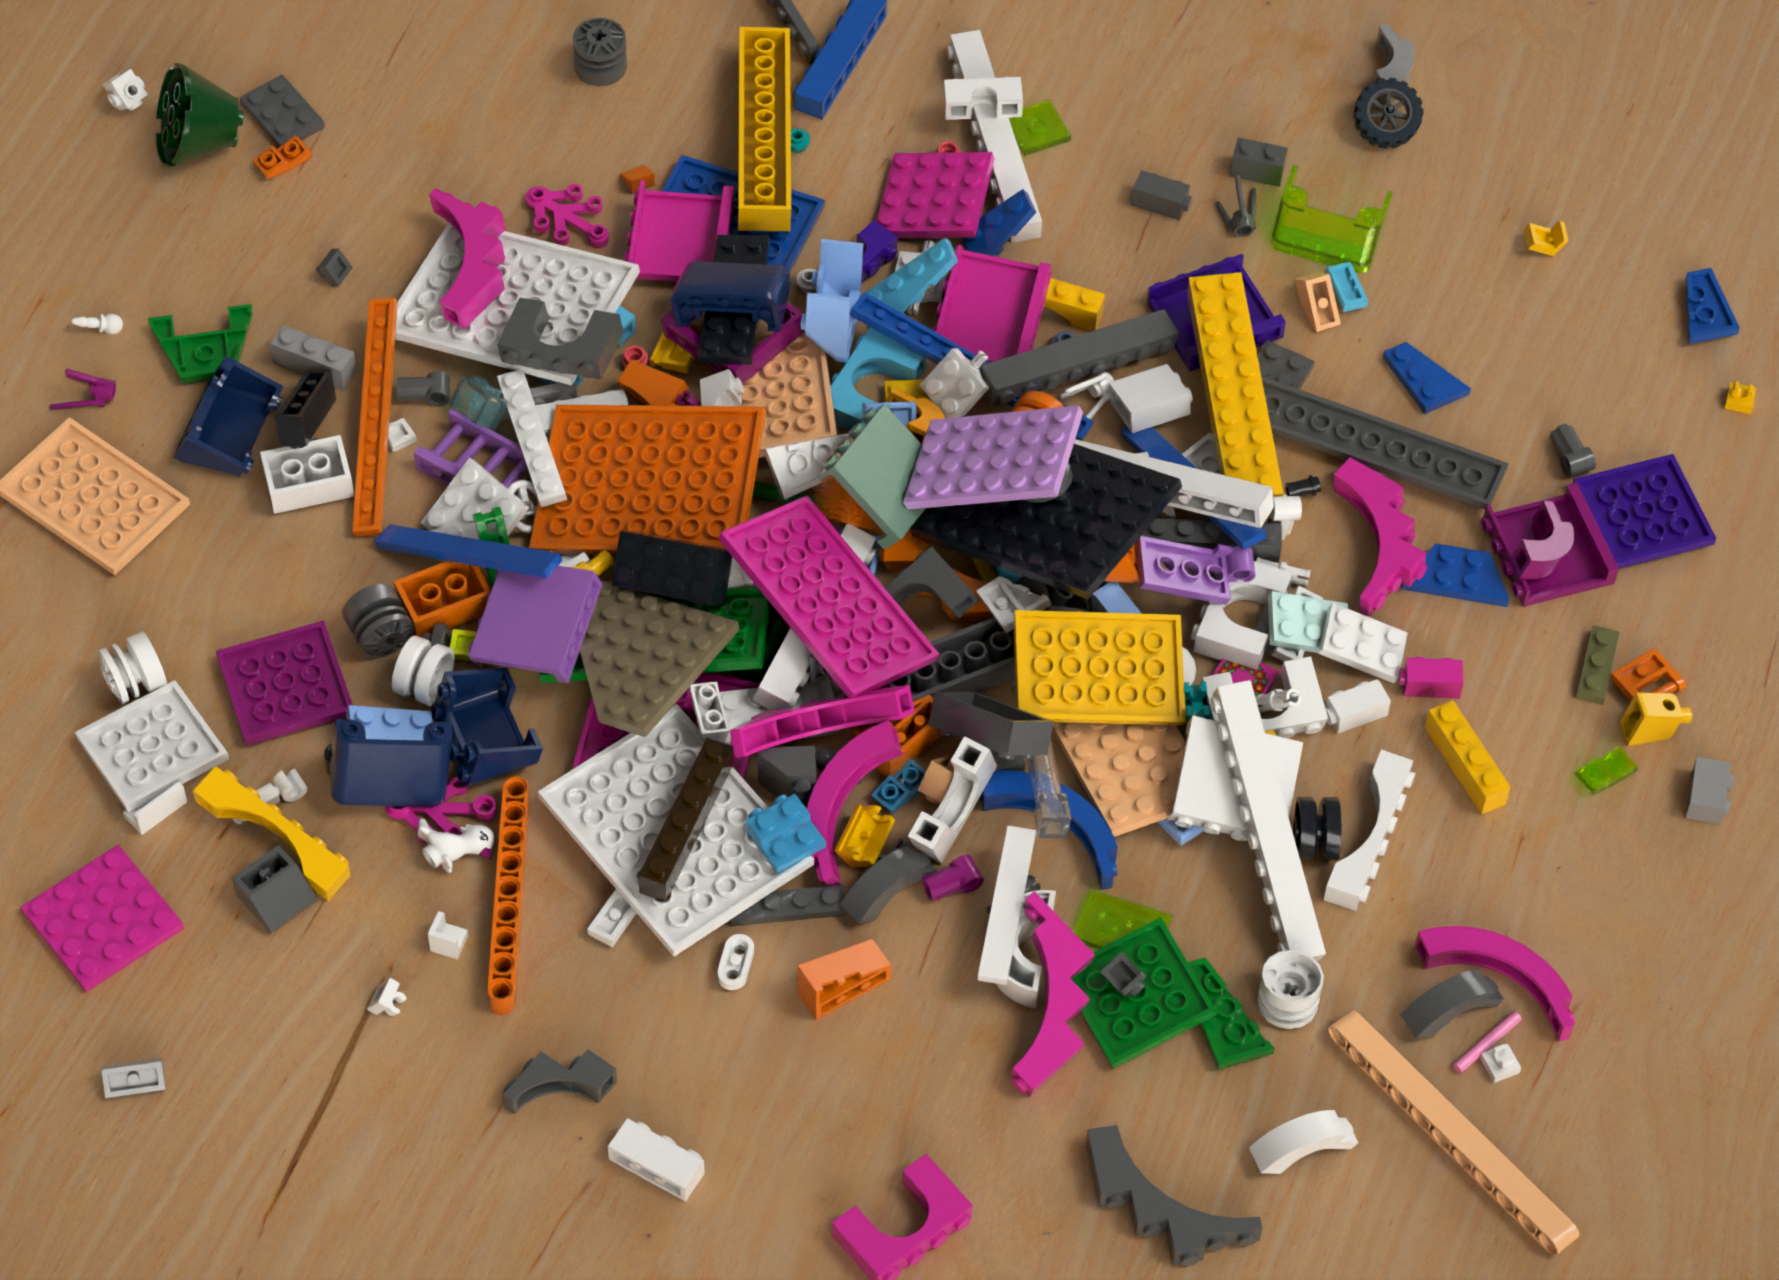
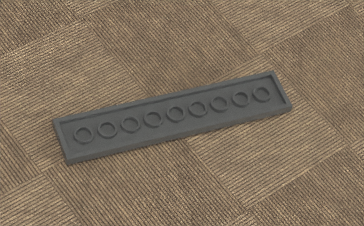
M1261 376L1272 434L1344 460H1348L1351 457L1372 470L1485 509L1486 505H1492L1507 471L1508 463Z

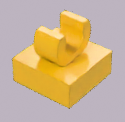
M1738 381L1730 382L1724 409L1751 415L1756 387L1752 384L1749 386L1742 385Z

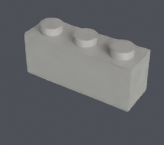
M285 325L282 326L270 344L274 364L302 375L305 371L332 370L334 387L345 390L357 372L353 351Z

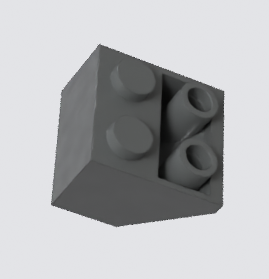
M279 845L232 878L236 896L270 933L317 901V896L297 864Z

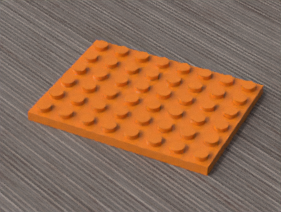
M556 405L549 447L567 500L542 508L538 501L529 548L552 551L559 554H581L584 552L585 554L598 555L603 550H606L610 555H616L620 531H637L725 548L718 540L721 532L749 520L766 416L765 408L757 406Z

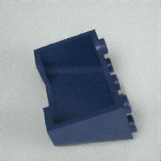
M508 668L444 672L441 684L437 687L436 700L431 705L432 719L436 720V722H452L450 760L455 765L458 780L465 787L538 763L543 751L534 728L528 730L524 741L509 708L516 686Z

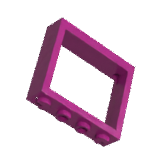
M787 303L781 332H774L754 349L752 365H705L716 373L729 369L735 378L741 380L742 385L745 384L805 332V330H801L803 313L798 311V307H793ZM672 309L661 319L664 336L698 360L701 335L689 327H676Z

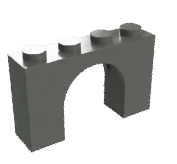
M519 298L497 344L503 363L550 370L562 374H573L585 378H603L623 334L620 314L594 310L584 333L578 339L565 345H548L540 341V337L549 320L545 302Z
M933 547L921 552L908 568L899 571L894 580L884 587L898 605L907 597L916 593L934 594L946 604L958 619L979 601L971 589Z

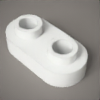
M735 934L725 943L718 967V981L727 990L740 989L747 981L754 957V943L747 935ZM738 950L744 951V953L741 955H738L735 952ZM735 975L737 978L729 979L728 976Z

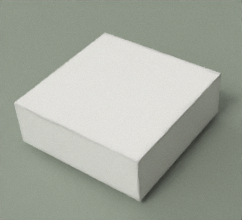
M404 417L389 424L388 446L392 452L417 442L416 435Z

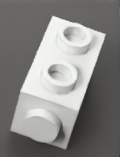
M1379 679L1371 682H1362L1346 691H1336L1328 697L1326 704L1327 723L1333 725L1337 734L1388 716L1391 700Z

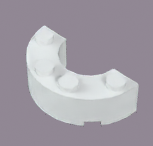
M1034 891L1027 892L1024 894L1023 904L1025 902V899ZM1035 891L1054 911L1056 891ZM1022 904L1007 985H996L1013 1001L1036 1009L1042 966L1031 963L1025 958L1019 946L1026 938L1033 935L1034 930L1039 924H1034L1027 918Z

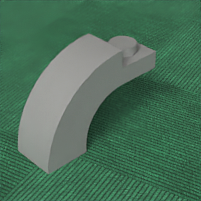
M1389 24L1379 26L1376 44L1389 64L1376 70L1374 82L1381 78L1385 80L1396 78V81H1405L1409 85L1414 64V48L1410 39L1407 38L1400 41L1399 35L1392 30ZM1386 96L1380 97V99L1382 100V102H1383L1384 105H1385V104H1386ZM1390 97L1391 102L1396 100L1395 98Z

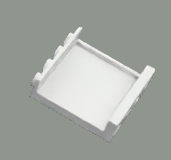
M1192 716L1187 723L1185 733L1187 734L1173 810L1168 820L1175 821V824L1181 827L1190 828L1193 825L1203 828V831L1206 833L1220 834L1221 832L1230 834L1231 838L1235 840L1247 841L1249 828L1247 822H1243L1241 818L1240 806L1242 802L1240 795H1236L1234 792L1233 778L1235 776L1233 769L1229 768L1226 763L1225 740L1221 741L1218 733V724L1220 722ZM1265 733L1289 818L1303 742Z

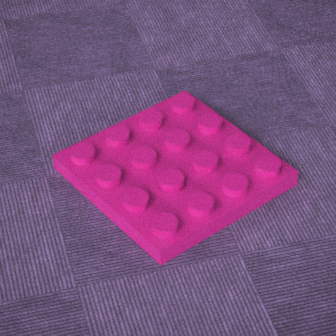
M993 152L894 153L876 222L896 235L897 238L976 237L995 160Z
M116 845L20 907L23 915L85 992L90 991L184 929L183 922L119 845Z

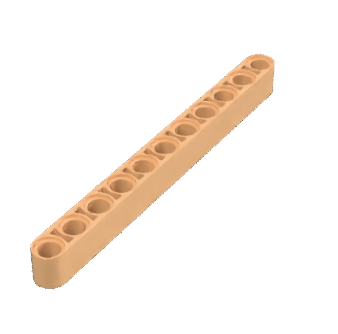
M1350 1010L1329 1026L1328 1032L1332 1040L1547 1252L1557 1256L1579 1237V1231L1575 1224L1358 1012Z

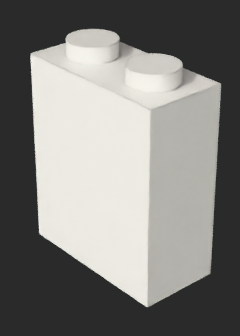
M1168 364L1109 382L1110 404L1132 433L1191 414L1190 403L1193 402L1192 393L1188 387L1185 388L1178 373H1174Z

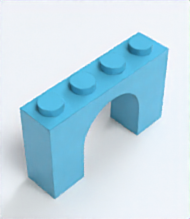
M870 327L865 336L861 335L859 337L855 351L852 355L849 354L848 362L843 363L841 372L835 373L832 378L831 392L836 425L850 431L855 425L862 423L860 419L862 416V403H877L860 395L855 390L854 385L859 379L866 375L878 373L889 375L898 380H918L926 368V358Z

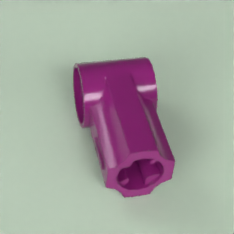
M971 855L959 856L949 864V867L922 877L925 893L932 902L960 890L963 893L973 892L984 882V878Z

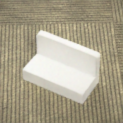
M177 782L158 797L128 813L125 809L123 811L124 818L143 835L187 803L184 786Z

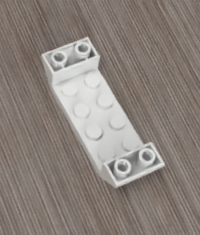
M831 676L816 682H806L803 688L798 685L795 692L800 695L793 708L808 701L838 698L845 695V693ZM717 682L692 684L689 687V692L701 737L705 739L708 737L731 745L730 729L752 720L751 717L769 710L752 700L758 688L719 692ZM841 729L824 732L808 737L831 735Z

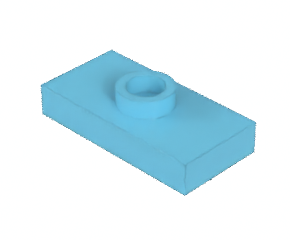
M1351 262L1326 267L1325 273L1330 274L1333 292L1342 312L1368 307V299Z

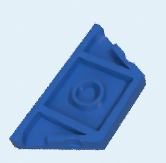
M1436 543L1426 554L1427 570L1420 580L1416 579L1410 587L1403 584L1402 590L1507 607L1509 602V596L1490 552Z

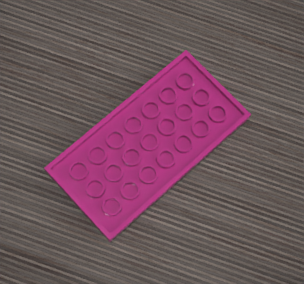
M808 496L721 532L718 540L848 698H854L874 691L938 660L939 652Z

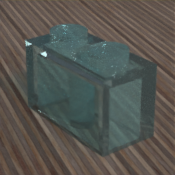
M462 375L449 404L474 424L495 431L509 402L501 396L502 391L488 385L489 381L477 375H474L473 378Z

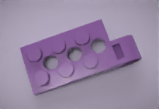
M1141 536L1135 543L1140 589L1226 605L1231 600L1229 582H1237V580L1250 582L1256 576L1253 551L1249 547L1243 550L1239 546L1230 547L1218 544L1212 550ZM1160 562L1164 563L1165 567L1168 568L1169 571L1164 570L1161 567ZM1184 567H1187L1194 576L1188 574ZM1209 572L1214 573L1218 580L1213 579Z

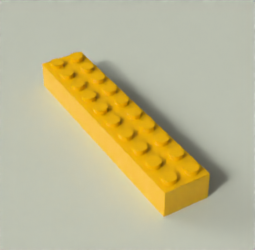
M739 27L738 231L790 232V28Z
M1242 273L1189 277L1187 297L1219 473L1270 486L1273 490V497L1283 496V487Z

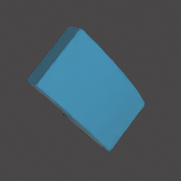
M910 759L894 777L889 775L871 794V797L893 814L920 793L918 788L926 770Z

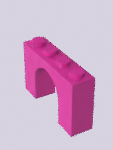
M927 1154L904 1169L902 1184L921 1204L928 1217L926 1223L919 1231L906 1237H892L883 1234L856 1205L832 1222V1237L870 1280H895L900 1275L902 1269L908 1265L914 1266L924 1257L925 1252L932 1247H940L947 1240L948 1235L955 1230H963L971 1222L973 1205Z

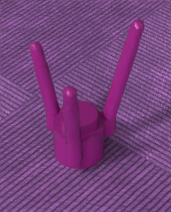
M66 369L67 377L91 384L90 394L95 396V399L51 404L50 409L93 405L104 407L106 401L113 402L116 381L97 378Z

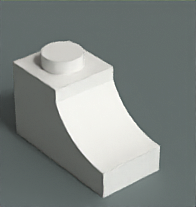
M729 369L700 379L701 406L742 405L741 393L744 392L742 382L739 378H735Z

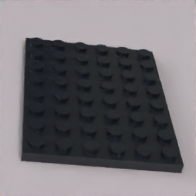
M1073 444L1068 461L1073 474L1072 482L1068 489L1057 498L1038 503L1012 500L926 508L910 527V532L912 536L1089 599L1182 488V484L1179 478Z

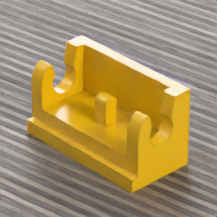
M856 805L834 850L851 868L873 866L894 825L895 819L891 815H877L881 810L880 806Z

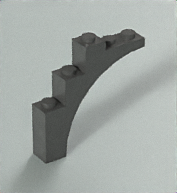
M1117 1125L1087 1129L1086 1146L1099 1207L1119 1208L1129 1203L1136 1236L1154 1237L1162 1232H1166L1173 1265H1194L1203 1260L1204 1251L1207 1248L1210 1250H1220L1227 1245L1239 1244L1240 1246H1249L1256 1241H1260L1262 1232L1260 1217L1232 1218L1211 1215L1179 1203L1150 1183L1135 1166L1123 1145Z

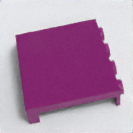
M1577 483L1567 485L1565 494L1562 496L1498 512H1493L1490 504L1486 505L1484 516L1481 518L1483 531L1489 534L1492 550L1495 554L1499 555L1502 571L1505 576H1509L1512 583V592L1516 598H1519L1523 607L1615 584L1619 570L1618 565ZM1543 501H1553L1561 521L1571 522L1574 531L1573 545L1558 569L1551 575L1538 579H1521L1517 574L1511 557L1522 540H1541L1532 518Z

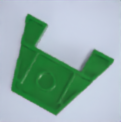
M252 304L228 307L230 329L175 336L172 315L148 318L150 329L181 383L209 380L225 356L240 362L253 315Z

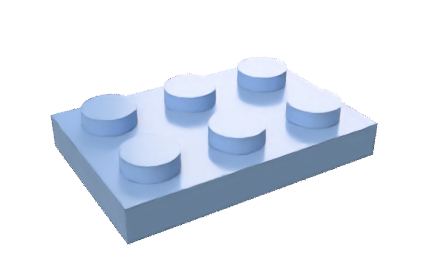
M349 705L346 711L347 719L356 720L364 726L366 739L423 741L424 728L432 723L431 711Z

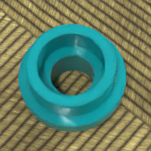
M792 129L791 151L795 153L805 151L810 144L809 133L803 129Z

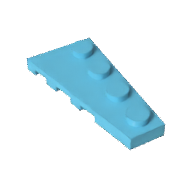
M946 238L942 239L866 293L905 314L904 311L913 302L917 304L924 297L923 294L930 285L935 286L958 262L951 242Z

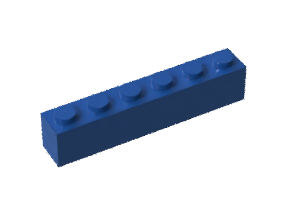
M887 0L849 1L847 11L844 16L840 15L834 32L828 34L825 46L822 50L819 49L817 51L813 65L807 67L803 81L794 88L792 97L795 99V110L819 119L824 118L887 17Z

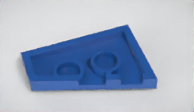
M1022 189L980 217L976 237L962 238L967 250L990 256L996 255L998 257L1004 250L1002 246L1011 236H1016L1036 214L1028 193Z
M1712 268L1688 272L1685 278L1689 344L1737 335L1740 327Z
M1407 342L1390 348L1383 353L1385 362L1424 414L1470 395L1471 388Z

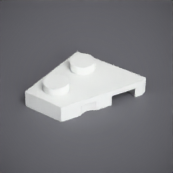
M1001 576L977 590L979 598L1005 633L1014 629L1013 613L1015 610L1042 611L1051 605L1046 595L1042 594V596L1031 593L1029 588L1020 584L1015 585L1010 580Z

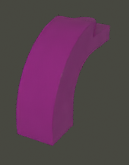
M1543 501L1532 518L1541 540H1522L1511 557L1517 574L1521 579H1538L1551 575L1558 569L1573 545L1574 531L1571 522L1561 521L1553 501Z

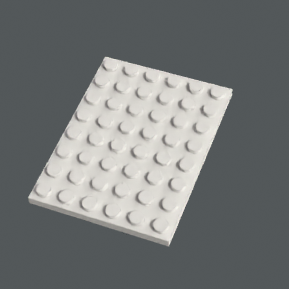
M448 223L398 301L395 339L514 371L522 369L525 374L572 386L578 375L562 374L521 365H510L501 361L497 344L519 298L545 302L549 320L540 337V341L548 345H565L575 341L584 333L594 310L616 313L640 273L639 265L504 231L497 238L503 244L505 260L497 268L502 273L505 290L465 329H462L444 319L439 302L452 287L459 275L465 253V243L462 237Z
M677 704L672 706L646 737L630 733L538 791V798L673 957L814 865V858L809 856L778 874L774 871L746 833L748 815L757 808L765 810L769 807L732 767L667 902L639 893L638 875L706 740L701 737L700 729Z

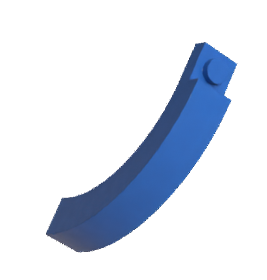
M1009 770L993 772L980 795L984 811L1007 808L1023 809L1056 820L1069 829L1086 848L1093 862L1101 890L1113 887V878L1117 876L1115 861L1118 846L1105 820L1087 800L1065 785L1040 775Z

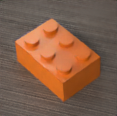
M452 561L440 563L394 581L395 591L402 602L403 608L414 623V636L419 637L423 633L433 634L434 624L445 623L448 629H452L480 618L484 614L487 596L491 592L478 566Z

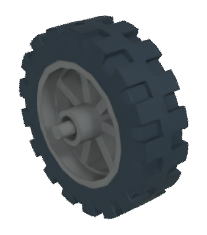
M1381 78L1377 82H1371L1362 90L1355 103L1353 118H1355L1354 124L1356 129L1360 130V135L1363 139L1367 138L1371 145L1375 146L1377 144L1380 145V148H1387L1388 146L1396 148L1400 144L1407 143L1416 134L1422 122L1424 111L1421 107L1422 100L1416 95L1417 91L1413 87L1407 86L1408 83L1405 81H1396V78H1389V80ZM1386 96L1385 107L1376 99ZM1390 97H1393L1399 100L1400 102L1394 105L1391 103ZM1371 104L1382 112L1370 114ZM1404 105L1407 114L1398 113L1396 110ZM1394 117H1395V118H1399V119H1403V120H1406V121H1405V123L1399 128L1398 125H1397V123H1396V121H1395V119H1394ZM1380 118L1382 120L1380 127L1372 119ZM1390 122L1394 130L1383 129L1385 123Z

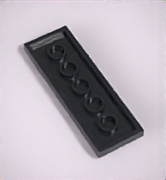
M717 235L713 262L767 265L771 244L770 236ZM705 311L698 352L699 364L752 365L759 323L753 322L752 313Z

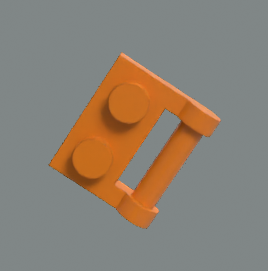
M1656 648L1611 674L1610 678L1630 702L1636 693H1639L1663 677L1668 682L1651 693H1677L1686 687L1684 679Z

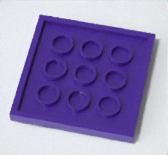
M1674 454L1573 479V483L1578 484L1619 569L1715 545L1716 536Z

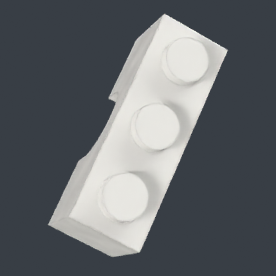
M1021 77L944 80L945 120L971 119L972 107L979 103L992 105L996 110V118L1022 117L1023 94Z

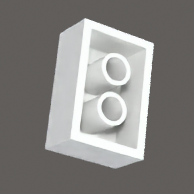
M341 435L310 441L307 446L300 449L281 447L260 452L274 514L355 497Z

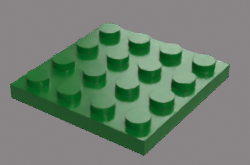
M1161 917L1094 951L1095 956L1092 962L1072 979L1090 999L1087 1006L1080 1013L1113 1069L1217 1015L1214 1005ZM1121 952L1127 956L1140 972L1146 975V979L1143 981L1146 986L1135 997L1129 994L1123 998L1100 973Z

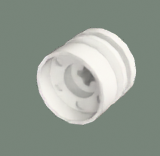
M143 631L125 638L127 649L125 653L122 652L116 643L111 644L113 658L105 647L98 650L103 677L109 689L116 695L121 704L129 702L127 688L135 699L139 697L138 683H142L148 692H152L167 684L158 656Z
M1295 950L1280 951L1269 957L1263 966L1257 999L1260 1014L1267 1022L1280 1028L1294 1029L1303 1027L1312 1021L1317 1014L1324 979L1318 962L1308 954Z

